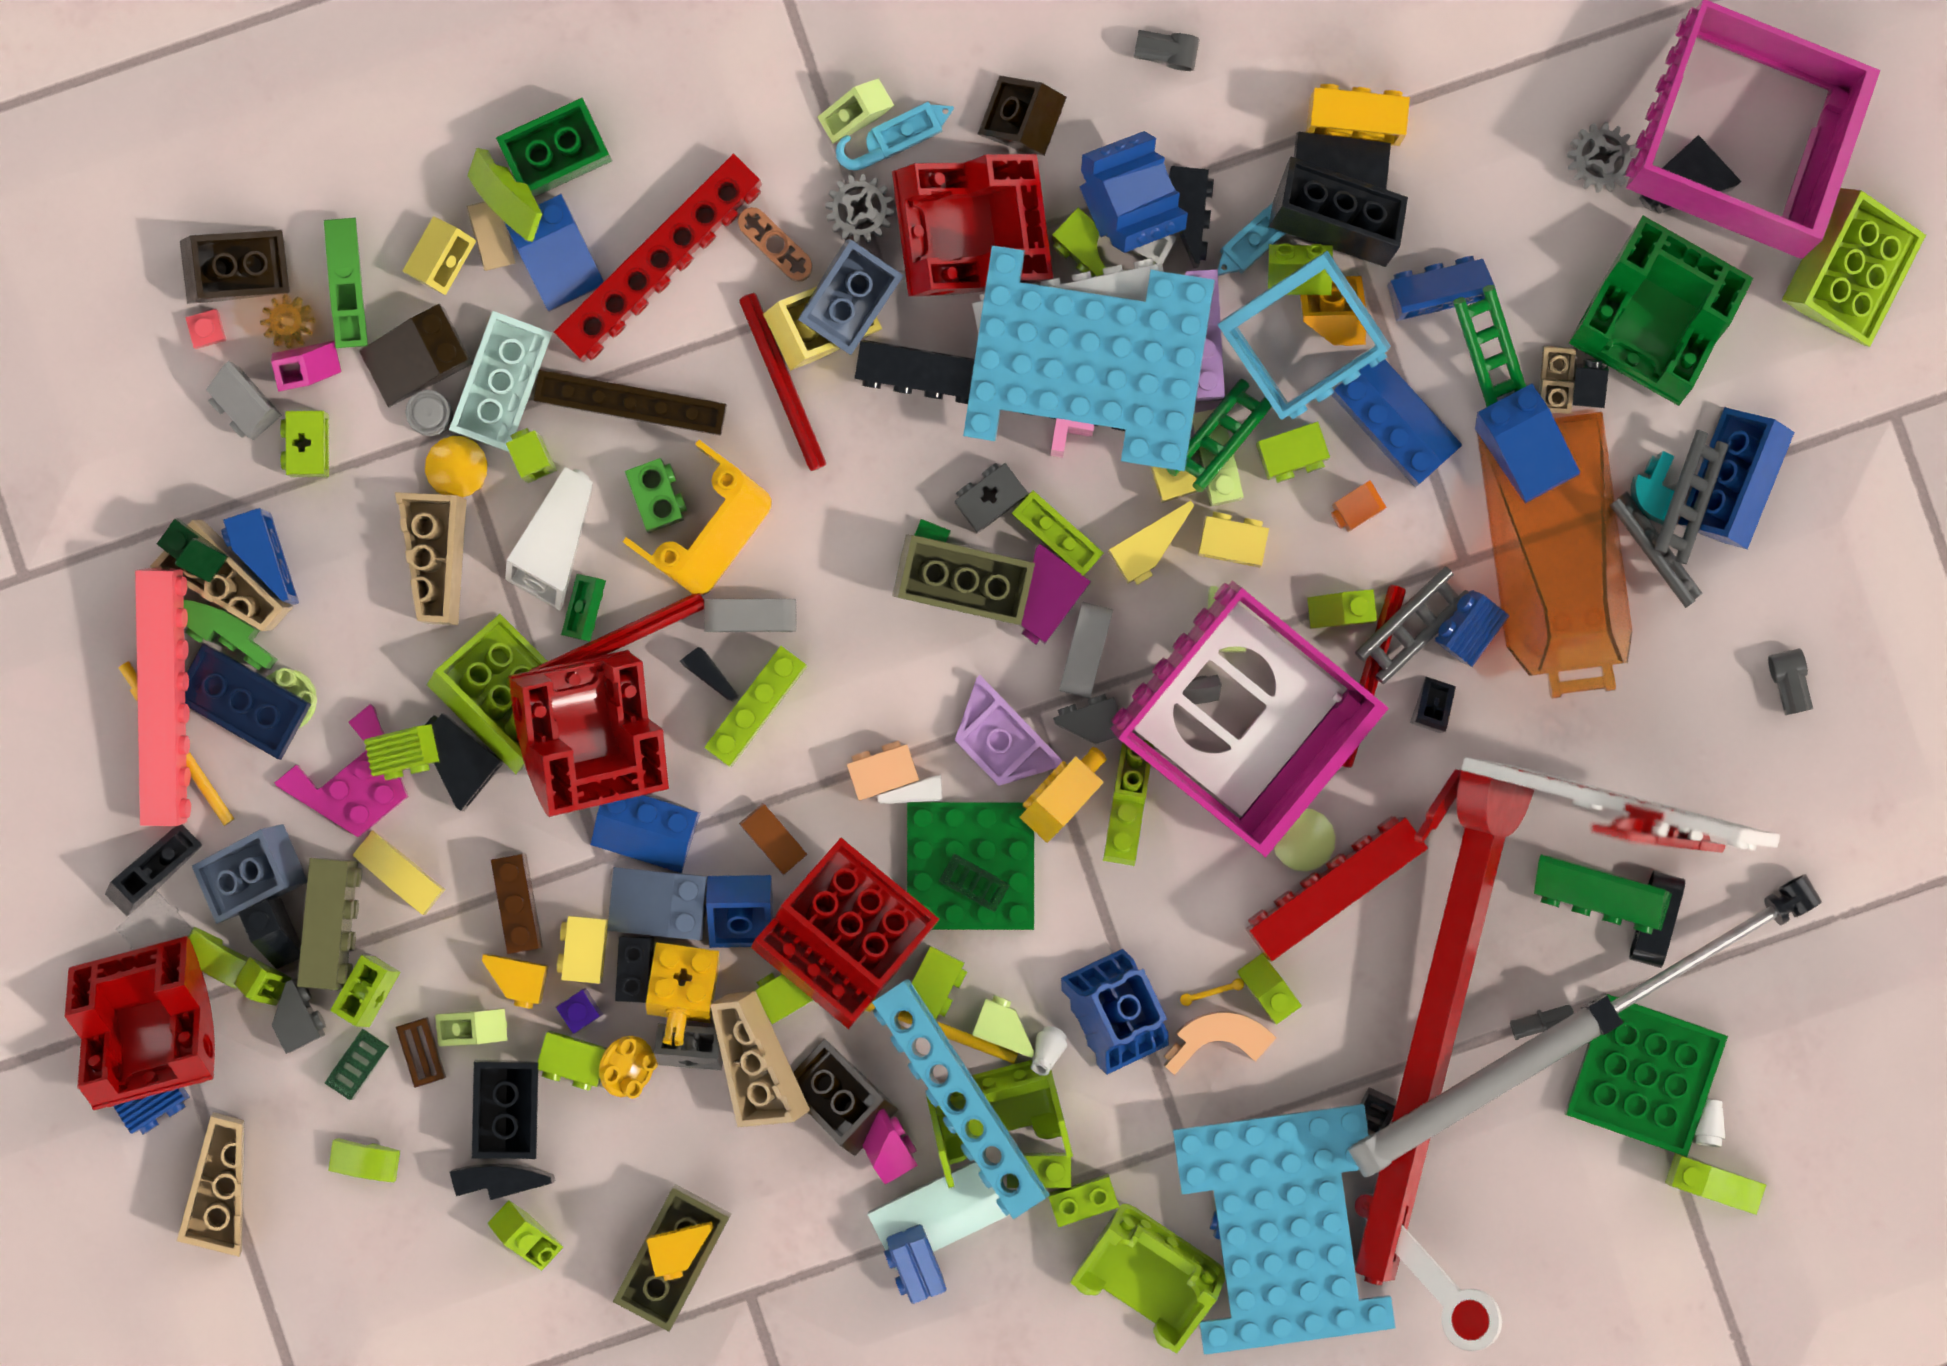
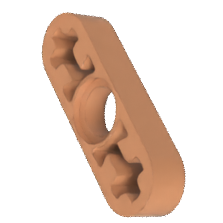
M751 207L743 210L738 218L741 232L789 279L801 282L809 278L813 269L809 256L760 209ZM759 216L758 223L760 227L766 231L767 227L770 226L772 230L767 231L759 242L756 238L761 236L760 233L753 227L749 230L745 228L747 226L746 217L755 218ZM779 236L784 240L785 246L781 252L771 253L767 250L766 243L770 237ZM791 247L795 250L790 253L791 257L797 262H800L802 259L805 261L803 265L805 272L802 274L799 271L794 274L791 273L793 267L787 259L784 260L783 264L778 261L788 254Z

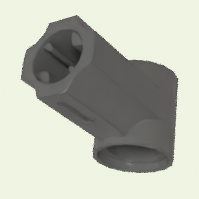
M1139 30L1134 58L1164 63L1167 67L1175 70L1194 71L1200 39L1183 33L1166 35Z
M1799 648L1769 655V670L1774 683L1778 685L1784 714L1790 715L1813 709L1805 677L1808 675V669L1803 651Z

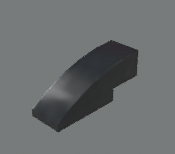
M513 1164L471 1165L453 1169L449 1172L456 1197L487 1188L490 1200L552 1184L556 1181L554 1174Z

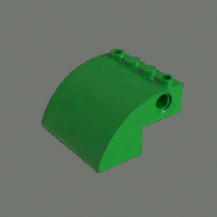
M1643 215L1601 282L1569 344L1597 360H1602L1607 366L1680 406L1695 386L1716 342L1730 326L1754 278Z

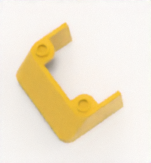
M698 439L695 443L696 447L719 464L712 475V486L719 495L725 498V501L688 550L676 542H665L651 556L627 537L622 542L690 593L705 595L713 589L768 515L772 507V500L766 490Z

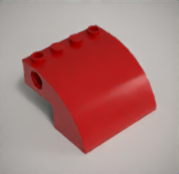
M986 154L964 163H914L892 171L908 297L985 292L992 245L1025 250L1021 283L1035 284L1054 279L1037 154Z
M629 650L509 676L514 722L522 757L533 789L547 816H556L669 789L663 729L648 718L643 661L630 653Z
M188 936L68 968L64 1017L81 1039L77 1087L90 1103L93 1110L112 1107L117 1104L143 1099L155 1094L173 1091L214 1079L215 1038L212 1010L204 976Z

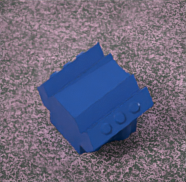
M1145 131L1082 155L1081 172L1086 181L1083 185L1079 186L1100 237L1106 236L1110 238L1112 245L1123 253L1186 229L1188 213L1178 207L1180 193L1175 190L1164 164L1165 157L1155 152L1156 137Z
M1124 949L1061 978L1062 992L1070 999L1071 1011L1082 1027L1087 1040V1046L1096 1054V1065L1106 1075L1169 1046L1168 1031L1163 1021L1167 1020L1161 1004L1144 969L1138 970L1134 959Z

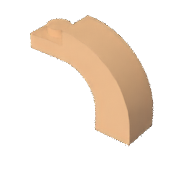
M1233 1012L1203 1014L1188 1021L1175 1032L1184 1042L1181 1046L1176 1042L1164 1055L1167 1059L1164 1066L1175 1075L1201 1046L1213 1041L1233 1043L1256 1062L1274 1042L1276 1037L1260 1023L1242 1014Z

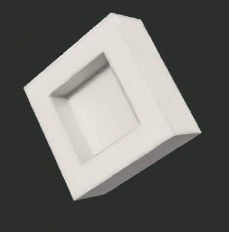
M1172 235L1135 248L1134 253L1145 259L1152 258L1154 264L1162 263L1163 265L1176 241V237Z

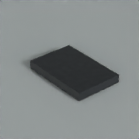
M1299 131L1296 133L1295 158L1387 189L1391 143Z

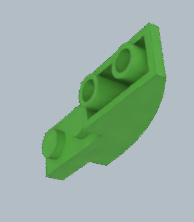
M356 217L324 220L336 348L368 346Z
M184 600V608L188 613V628L185 633L199 643L203 639L213 642L219 634L221 637L218 641L231 651H234L236 647L246 654L244 660L257 670H260L262 666L271 670L278 659L253 641L260 632L259 629L227 611L207 604Z

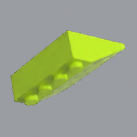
M1840 188L1823 240L1801 260L1782 301L1805 316L1866 347H1870L1926 234L1862 190Z
M498 614L439 666L426 685L515 774L525 767L514 722L509 676L528 672L530 669L548 661L501 614Z

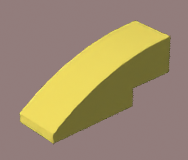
M374 830L370 832L353 854L370 872L422 915L427 914L446 890Z

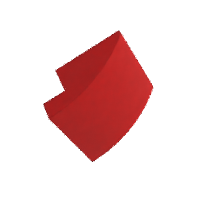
M840 838L783 902L772 921L754 940L751 948L847 1029H850L939 921V918L843 838Z

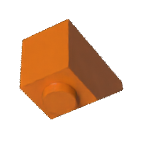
M1371 480L1333 503L1334 511L1331 512V515L1340 529L1345 527L1349 532L1381 513L1387 507Z

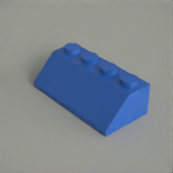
M1385 359L1373 368L1368 363L1358 370L1361 374L1358 378L1347 385H1344L1342 382L1334 389V393L1331 395L1411 484L1417 487L1462 446V443Z
M1724 407L1709 447L1714 449L1717 441L1724 442L1729 447L1698 533L1719 542L1748 550L1795 433L1794 431L1775 419ZM1705 458L1697 474L1703 479L1710 462ZM1692 487L1685 505L1691 508L1694 507L1699 490ZM1680 517L1678 524L1686 528L1689 520Z

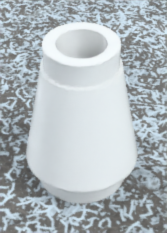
M1048 1026L1037 1034L1031 1069L1035 1073L1043 1076L1048 1075L1066 1049L1067 1037L1062 1030Z
M1706 1100L1695 1133L1697 1145L1722 1147V1140H1725L1722 1101Z

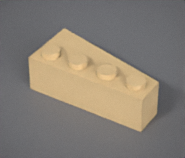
M395 492L401 519H399L401 531L404 533L407 550L405 551L406 560L412 580L410 582L417 621L426 624L458 625L467 499L457 495Z
M192 520L188 526L229 557L211 582H207L183 569V576L187 579V587L261 631L273 630L292 610L293 606L282 602L232 550V547L226 546L224 540L204 520ZM163 551L150 566L151 568L182 569L175 564L176 559L166 551Z
M756 991L729 993L710 1004L737 1127L791 1123L809 1112V1106Z
M215 1112L212 1113L179 1230L178 1242L240 1257L242 1252L244 1120Z

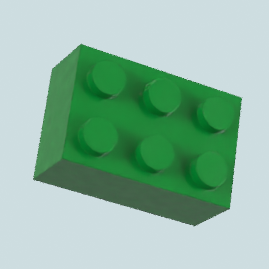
M583 97L496 137L516 182L527 184L534 197L612 162L611 156Z

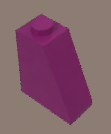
M1041 544L1035 550L1033 560L1035 566L1022 623L1019 625L1024 629L1021 634L1035 645L1039 641L1046 644L1091 582Z

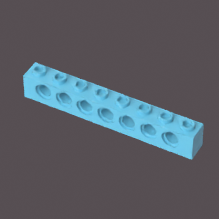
M908 979L901 982L872 1002L875 1006L873 1013L882 1026H888L893 1034L890 1037L893 1045L900 1053L904 1051L911 1061L908 1064L911 1073L917 1080L922 1078L928 1088L925 1091L928 1099L935 1107L940 1106L946 1115L943 1118L945 1125L952 1134L957 1132L963 1141L961 1149L970 1161L975 1160L981 1169L978 1174L984 1185L988 1189L993 1187L999 1197L996 1199V1202L1001 1211L1006 1216L1010 1214L1014 1220L1046 1199L1049 1193L911 981ZM902 1010L908 1011L912 1015L913 1022L909 1028H904L899 1024L898 1015ZM920 1037L927 1039L930 1043V1051L927 1055L920 1054L916 1049V1041ZM936 1065H942L947 1069L948 1078L945 1082L935 1079L933 1069ZM953 1092H960L964 1095L966 1104L963 1109L955 1108L952 1105L951 1095ZM971 1119H977L983 1124L984 1130L981 1136H975L969 1131L968 1124ZM989 1146H994L1000 1150L1001 1160L999 1163H992L987 1159L986 1150ZM1005 1174H1014L1018 1178L1019 1187L1017 1190H1010L1004 1185Z

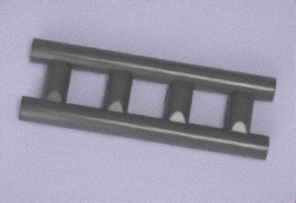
M1696 430L1654 547L1655 551L1666 554L1669 546L1677 549L1675 561L1682 564H1687L1729 447L1728 444L1720 441L1716 442L1714 449L1705 444L1708 433L1701 430ZM1700 457L1710 461L1704 479L1694 474ZM1690 486L1699 490L1693 508L1684 504ZM1679 516L1689 520L1683 538L1673 534Z
M1626 491L1609 506L1685 608L1690 606L1702 594L1701 590L1681 563L1675 561L1676 556L1669 547L1666 554L1654 550L1659 533Z
M1445 566L1355 651L1357 657L1362 661L1371 655L1382 668L1375 675L1381 684L1384 685L1438 633L1442 623L1450 619L1454 612L1457 611L1459 600L1469 593V591L1464 590L1458 596L1447 583L1454 575L1448 567ZM1438 591L1449 605L1436 617L1424 603ZM1416 612L1427 626L1413 638L1402 624ZM1394 634L1405 648L1391 660L1380 648V645L1389 636Z

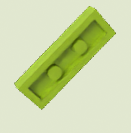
M1034 490L1030 492L1012 513L1018 521L1083 576L1104 554L1103 551Z

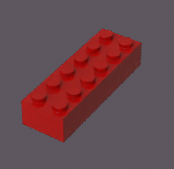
M1396 816L1389 817L1377 826L1380 832L1373 837L1364 835L1351 845L1353 848L1351 853L1346 856L1339 853L1325 863L1328 868L1320 875L1318 872L1311 873L1299 882L1302 888L1293 894L1292 891L1288 890L1273 901L1276 907L1267 912L1262 909L1248 919L1250 925L1245 930L1269 961H1274L1429 849L1425 843H1419L1414 840L1417 832L1406 817H1399L1398 819Z

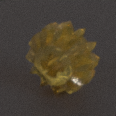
M284 294L282 304L276 298H273L271 303L275 308L273 310L266 307L263 308L262 311L270 316V318L261 320L260 324L264 327H270L265 331L264 336L268 339L274 337L273 344L279 347L285 341L286 348L292 349L294 339L300 345H304L305 340L301 335L303 333L308 336L313 335V331L307 328L306 325L314 324L316 319L306 316L311 312L312 308L310 305L302 306V298L297 296L291 303L290 296ZM284 317H291L294 320V324L292 326H285L282 323V319Z

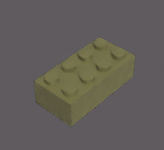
M906 534L892 596L1021 625L1035 563Z
M309 858L297 987L328 990L342 989L353 970V964L348 963L349 950L354 951L356 932H352L351 928L352 919H357L359 911V900H354L355 887H360L362 880V868H357L358 861Z
M675 1184L646 1239L652 1235L712 1221L713 1225L711 1232L688 1269L682 1271L683 1276L664 1281L663 1276L655 1277L647 1240L645 1239L613 1303L670 1332L723 1232L731 1213Z

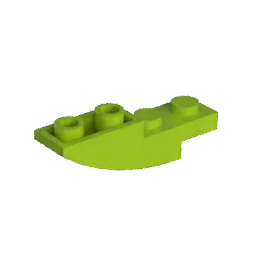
M1143 740L1150 747L1154 748V745L1149 741ZM1123 742L1119 756L1103 861L1135 866L1151 765Z

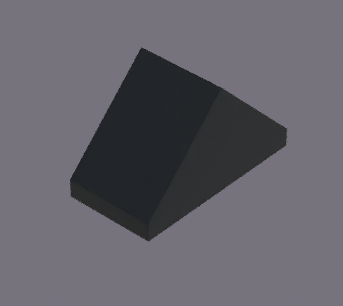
M1426 676L1410 723L1438 733L1446 732L1456 686Z

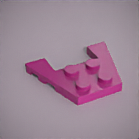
M369 704L348 722L363 741L367 738L385 734L378 720L376 709L372 704ZM367 750L319 789L299 765H295L274 782L283 791L357 837L362 836L409 797L402 778L385 781L384 775L374 777L371 775L372 770L369 768L370 763L368 762Z

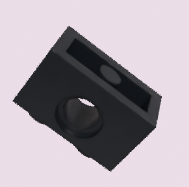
M619 937L615 1001L646 1003L653 962L654 938Z

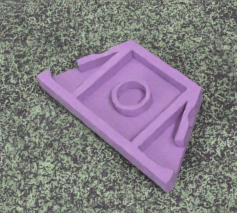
M981 675L976 678L955 737V741L998 786L1055 769L1063 760Z

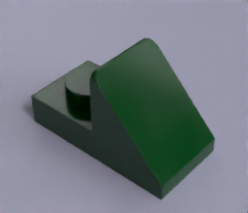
M179 518L173 520L157 543L159 547L176 559L175 564L178 567L207 582L213 580L229 557Z

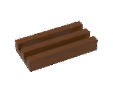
M428 1017L397 1026V1034L414 1088L446 1078ZM418 1026H422L436 1070L435 1075L431 1073ZM409 1029L411 1030L425 1075L423 1079L419 1077L405 1032Z

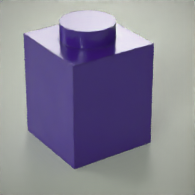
M586 988L556 1007L573 1034L603 1015Z

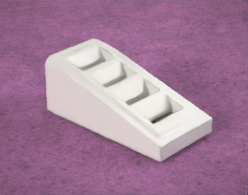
M935 775L883 792L878 795V802L880 804L940 802L942 800L941 775Z

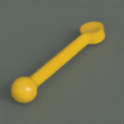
M1236 978L1230 984L1192 995L1184 993L1180 997V1002L1184 1006H1189L1192 1001L1232 989L1240 991L1244 988L1245 984L1242 979Z

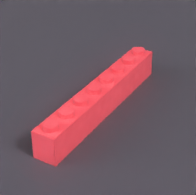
M145 568L135 571L140 826H179L186 823L187 818L191 814V802L187 799V786L190 784L191 773L190 769L186 766V755H188L190 750V739L186 736V723L189 720L190 711L188 704H185V691L189 687V676L185 672L188 643L184 640V628L188 622V613L184 608L187 579L183 576V569Z

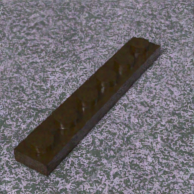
M539 370L533 400L534 402L717 436L722 435L727 408L725 403Z

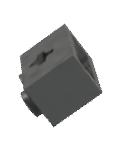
M997 463L993 464L981 474L984 478L975 486L970 482L956 493L959 498L955 500V505L977 534L1028 496V492L1006 463L1000 467ZM987 488L990 492L993 490L998 492L995 495V503L992 504L989 500L986 502L981 500L984 497V489Z
M658 1023L654 1050L658 1065L722 1070L723 1060L715 1028L685 1026L684 1043L681 1046H675V1033L673 1034L672 1045L663 1043L666 1024Z

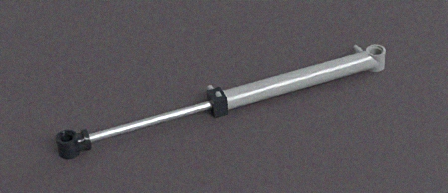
M1807 875L1798 876L1778 889L1781 894L1780 897L1774 894L1764 899L1765 910L1611 1002L1608 996H1598L1561 1022L1377 1133L1371 1134L1348 1148V1151L1363 1177L1367 1178L1390 1165L1393 1160L1598 1036L1605 1035L1624 1024L1618 1015L1619 1012L1774 919L1779 925H1783L1790 920L1789 913H1792L1794 917H1798L1822 903V900Z

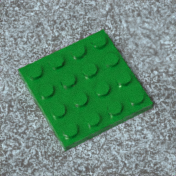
M907 802V892L939 918V921L932 930H1034V831L1019 818L1026 810L1022 805L1024 802Z
M1605 994L1611 1002L1617 999V997ZM1634 1003L1618 1013L1624 1024L1605 1035L1598 1036L1588 1043L1564 1114L1687 1157L1728 1036Z

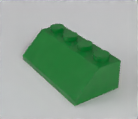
M1542 854L1538 862L1534 894L1542 896L1541 903L1558 908L1560 902L1573 905L1572 912L1589 917L1591 911L1603 914V921L1620 926L1622 920L1634 923V930L1651 935L1653 929L1662 930L1672 895L1667 890Z

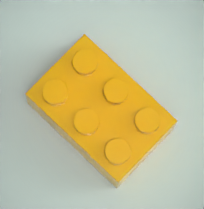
M1320 84V88L1314 87L1309 99L1306 132L1387 142L1393 146H1400L1407 133L1410 97L1402 96L1403 92L1396 90H1385L1383 94L1371 93V89L1366 87H1352V91L1339 90V86L1335 84Z

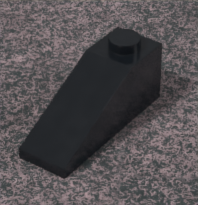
M183 824L175 826L110 882L105 895L126 916H129L202 847V844Z

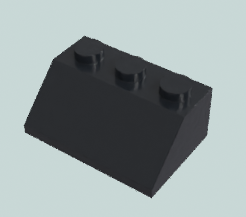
M516 1060L474 1061L472 1159H537L539 1062Z

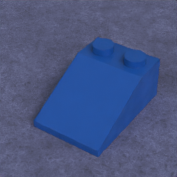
M562 194L538 205L542 212V217L533 242L526 241L505 223L548 312L597 289L604 282Z
M1532 383L1477 412L1475 430L1524 503L1580 475V470L1549 407Z
M258 508L223 519L225 528L221 529L226 546H231L232 550L282 602L291 605L299 604L271 513Z

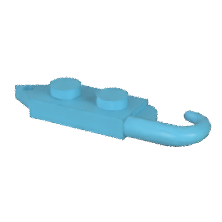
M928 101L872 128L866 138L869 153L856 159H850L844 153L846 143L851 140V137L846 135L840 139L836 146L837 160L846 169L857 171L894 156L943 132L942 127L953 112L954 107L930 105ZM947 109L949 112L944 114L943 110Z
M1272 204L1266 207L1221 248L1220 252L1222 255L1218 266V276L1234 272L1242 274L1269 250V244L1274 245L1286 234L1268 227Z

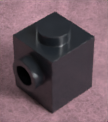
M1584 359L1583 364L1576 363L1573 405L1605 408L1609 368L1602 365V360Z

